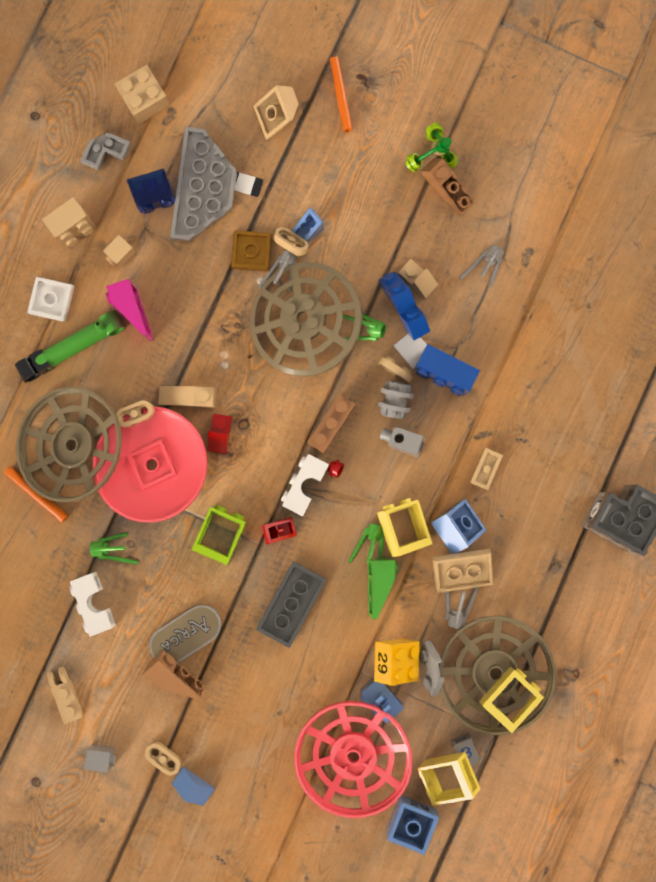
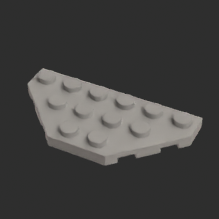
M185 127L170 238L173 240L192 241L233 208L237 171L204 129Z

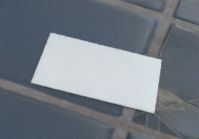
M407 334L394 347L414 369L427 344L421 337L414 341Z

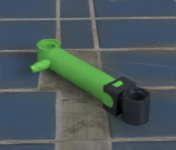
M115 310L103 314L99 320L44 350L40 349L30 354L29 357L18 361L15 367L24 383L33 381L41 376V374H46L55 369L57 364L108 336H114L122 332L125 327Z

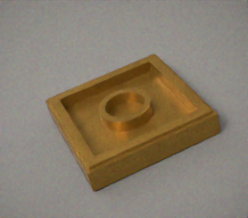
M234 230L231 269L269 272L272 233Z

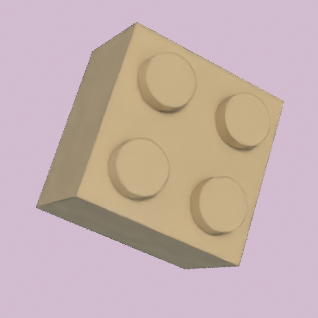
M148 65L114 83L138 124L170 106L164 91Z
M74 197L41 219L55 239L65 248L74 246L78 239L91 234L96 227Z

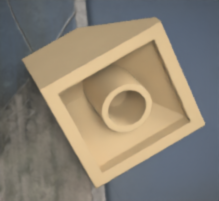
M276 85L253 105L266 140L271 139L294 118L299 103L293 88L290 86Z

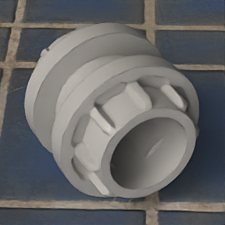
M388 380L385 387H381L380 391L385 393L384 401H378L377 405L381 407L380 414L391 418L404 419L406 414L411 412V407L406 405L408 398H414V393L411 392L412 386Z

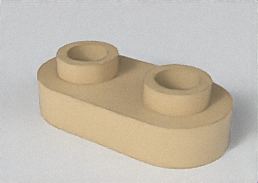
M280 227L275 230L274 241L296 256H302L307 253L309 245L305 239L288 228Z
M389 356L380 358L377 363L380 367L401 381L410 384L413 379L411 370L404 366L400 368L395 364L396 361Z
M142 400L121 408L116 415L120 426L130 428L150 420L154 415L155 409L151 403ZM144 408L148 409L146 414H143ZM129 415L130 419L126 422L125 417Z
M152 742L146 748V759L164 774L171 776L179 771L181 759L160 742ZM153 749H158L159 754H154ZM168 761H174L175 765L170 766Z

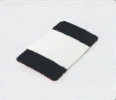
M237 172L235 191L258 197L263 179Z

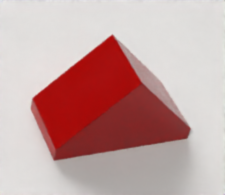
M292 517L262 525L266 545L297 536Z

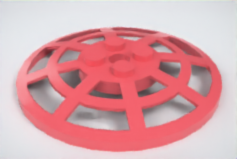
M343 701L326 706L306 722L297 739L294 764L301 787L315 804L334 815L347 818H363L388 809L404 793L412 772V752L408 737L402 726L389 713L366 702ZM345 706H362L372 709L377 713L372 720L361 716H348ZM337 708L340 718L328 723L321 731L311 726L322 714ZM384 717L390 720L397 728L403 743L392 744L388 734L379 726ZM350 722H360L368 726L363 733L352 732ZM342 723L344 734L340 735L337 739L326 734L333 727ZM374 730L378 731L383 737L386 745H374L370 739ZM307 733L316 737L313 747V760L302 764L301 747ZM321 741H324L332 746L330 755L319 758V747ZM406 751V768L403 778L399 782L391 775L394 766V752ZM356 752L359 758L352 760L348 757V754ZM377 754H389L386 770L376 764ZM332 765L337 773L333 781L327 777L321 766ZM315 768L320 779L329 787L323 798L311 787L305 777V771ZM372 772L381 777L374 784L365 787L364 778ZM343 778L356 780L358 789H348L339 785ZM385 782L395 788V791L385 800L376 805L369 806L367 794L378 790ZM335 792L347 796H359L361 808H344L330 801Z

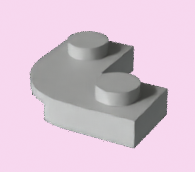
M105 133V135L98 136L94 140L92 138L89 141L80 161L82 164L99 171L107 154L124 161L132 144L130 141L116 135Z
M431 640L423 642L419 656L428 669L423 680L424 687L428 690L431 697L439 695L444 683V677L440 675L439 663H442V660Z

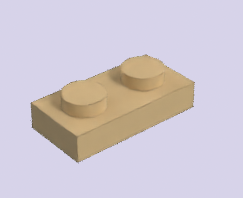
M484 448L469 483L488 491L503 455Z

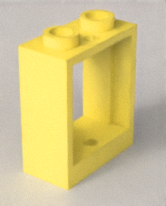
M410 498L399 501L400 505L394 506L393 503L384 506L383 511L377 512L391 557L401 556L433 544L419 500L411 501ZM408 508L417 540L399 546L389 514Z
M510 666L479 702L503 726L513 733L544 697L539 693L542 689L533 681L529 684L525 680L527 676L519 668L514 670ZM515 677L534 695L516 716L510 720L492 702Z
M465 752L426 759L417 768L432 806L473 799L480 790ZM452 765L461 788L442 791L433 768Z

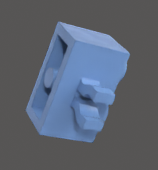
M374 678L360 689L362 694L360 698L363 702L373 704L393 717L404 709L403 704L386 684L374 682ZM386 717L382 719L385 723L390 721Z

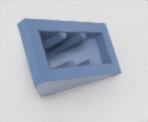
M309 208L292 231L307 242H310L324 230V222L312 208Z
M182 767L172 782V785L185 802L202 806L205 805L215 790L213 786L185 767Z

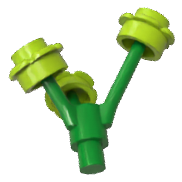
M432 123V125L426 128V138L429 141H438L435 147L421 156L417 153L407 155L405 163L409 170L417 172L423 165L422 160L436 151L443 153L441 158L446 161L451 169L457 166V155L449 151L452 140L449 137H443L444 130L439 123Z

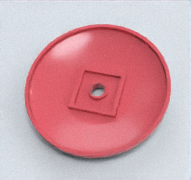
M154 406L155 412L150 420L130 428L120 426L122 449L119 462L109 481L99 490L101 497L111 509L133 521L152 523L175 517L193 503L205 482L208 464L207 452L199 432L185 417L162 407ZM144 408L143 414H146L148 409ZM129 415L125 417L126 422L130 419ZM113 424L107 429L109 434L108 453L115 455L116 430ZM102 433L96 449L103 451L104 438ZM95 456L93 457V469L100 461V458ZM106 460L100 471L94 476L96 486L105 477L112 462ZM151 460L157 462V467L154 470L148 468V463Z

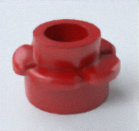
M337 459L329 464L327 471L330 472V477L338 478L341 475L344 464L340 463V460Z

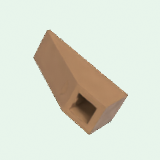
M433 158L420 170L428 183L460 215H463L475 203L443 158Z
M164 650L147 663L143 675L157 687L197 700L202 699L205 689L202 682L194 678L185 667L177 663Z

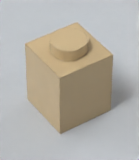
M120 235L103 250L107 255L105 259L113 267L118 265L120 268L136 253L133 247Z

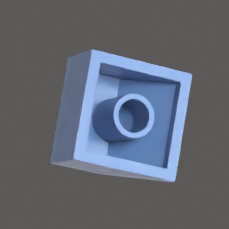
M463 499L431 522L451 554H456L469 547L486 531V528L466 499Z

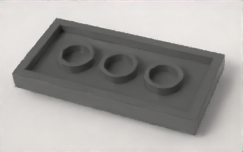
M293 561L256 630L290 648L327 579Z

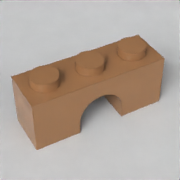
M339 394L307 443L324 454L354 409L355 404Z

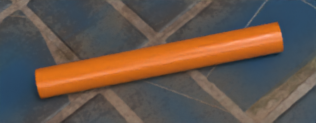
M331 57L329 60L343 131L351 132L353 128L339 58Z
M10 466L5 470L4 474L61 523L68 518V515L51 500L40 496L32 490L25 482L23 476Z

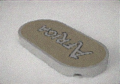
M196 605L161 627L153 634L150 640L149 647L152 657L154 658L164 650L179 663L218 636L221 629L219 613L210 606Z

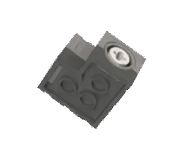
M624 485L619 497H616L611 492H599L581 526L590 529L593 533L604 539H608L609 542L618 547L626 549L631 554L645 556L649 545L652 544L656 536V494L639 485Z

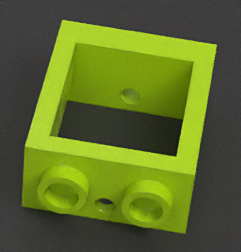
M216 505V507L209 508L192 550L228 565L247 521L243 520L244 516L235 512L231 515L226 513V508ZM214 514L240 524L228 554L202 544Z

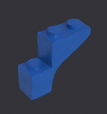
M394 271L379 279L378 281L396 309L410 337L415 341L431 332L424 313L416 306L410 287Z

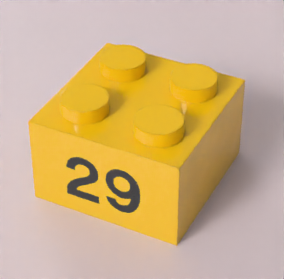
M404 638L376 641L374 682L392 686L419 681L420 641Z

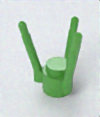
M362 313V318L370 321L362 320V325L367 326V333L370 336H359L358 340L378 341V338H383L386 332V324ZM343 314L344 319L354 322V317Z
M370 523L369 528L365 527L364 533L348 561L349 563H352L367 535V539L372 540L367 563L371 561L376 541L379 542V557H383L385 536L381 526Z
M127 532L106 538H98V541L91 542L90 553L92 557L138 564L136 560L106 555L109 554V551L126 550L125 546L109 547V543L106 542L128 535Z

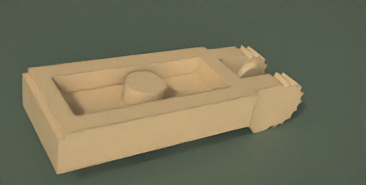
M62 666L58 669V673L63 683L58 684L52 671L47 672V678L65 725L84 717L73 683L69 679L65 667Z

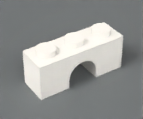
M310 454L307 457H302L298 465L301 469L298 475L294 473L290 484H292L290 491H285L281 498V501L284 502L283 507L301 516L304 515L311 501V498L305 496L302 492L303 482L309 478L321 482L329 464Z
M97 572L70 581V592L77 600L76 608L83 617L85 632L89 633L91 637L115 627L116 623L110 608L97 610L91 602L92 596L96 592L103 590Z

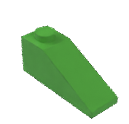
M391 557L371 558L370 563H368V615L372 619L378 618L395 581V574L398 572L397 562Z

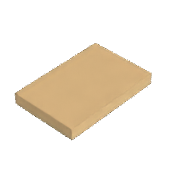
M490 549L432 557L436 593L494 585L492 552Z

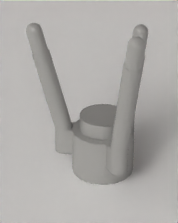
M491 245L460 276V279L468 275L485 258L487 264L481 276L485 275L491 265H495L489 282V286H492L499 265L503 261L501 257L504 251L496 245Z
M284 250L258 285V288L260 289L279 265L280 269L273 281L276 284L284 268L296 264L297 256ZM290 272L289 281L292 280L291 272Z
M479 587L474 589L464 614L462 609L466 592H462L458 610H452V613H450L449 592H445V619L448 620V626L460 629L463 623H466L468 613Z

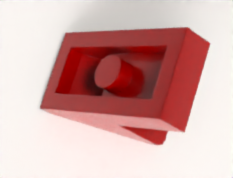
M213 413L211 429L208 431L207 451L220 454L227 453L233 420L232 416Z

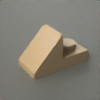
M412 259L398 272V275L425 299L438 286L427 268L423 270Z

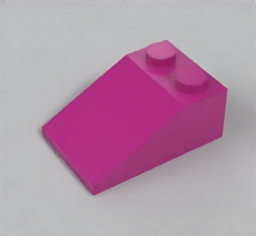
M129 279L106 286L108 290L106 297L109 304H112L149 341H153L154 339L137 287Z

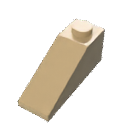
M160 386L158 405L215 409L217 390L211 387Z

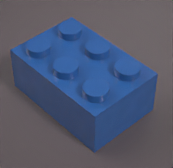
M429 344L424 348L413 369L417 371L416 375L424 379L428 377L434 380L433 383L442 388L446 386L451 389V393L457 396L470 392L480 370Z

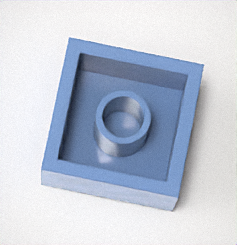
M401 795L386 830L387 840L425 855L439 819L437 809Z

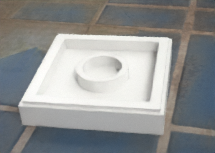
M36 276L27 313L66 323L75 286Z

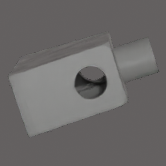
M394 427L393 431L383 428L380 434V439L388 441L390 448L420 458L426 441L424 436L398 427ZM398 438H404L403 442H397Z

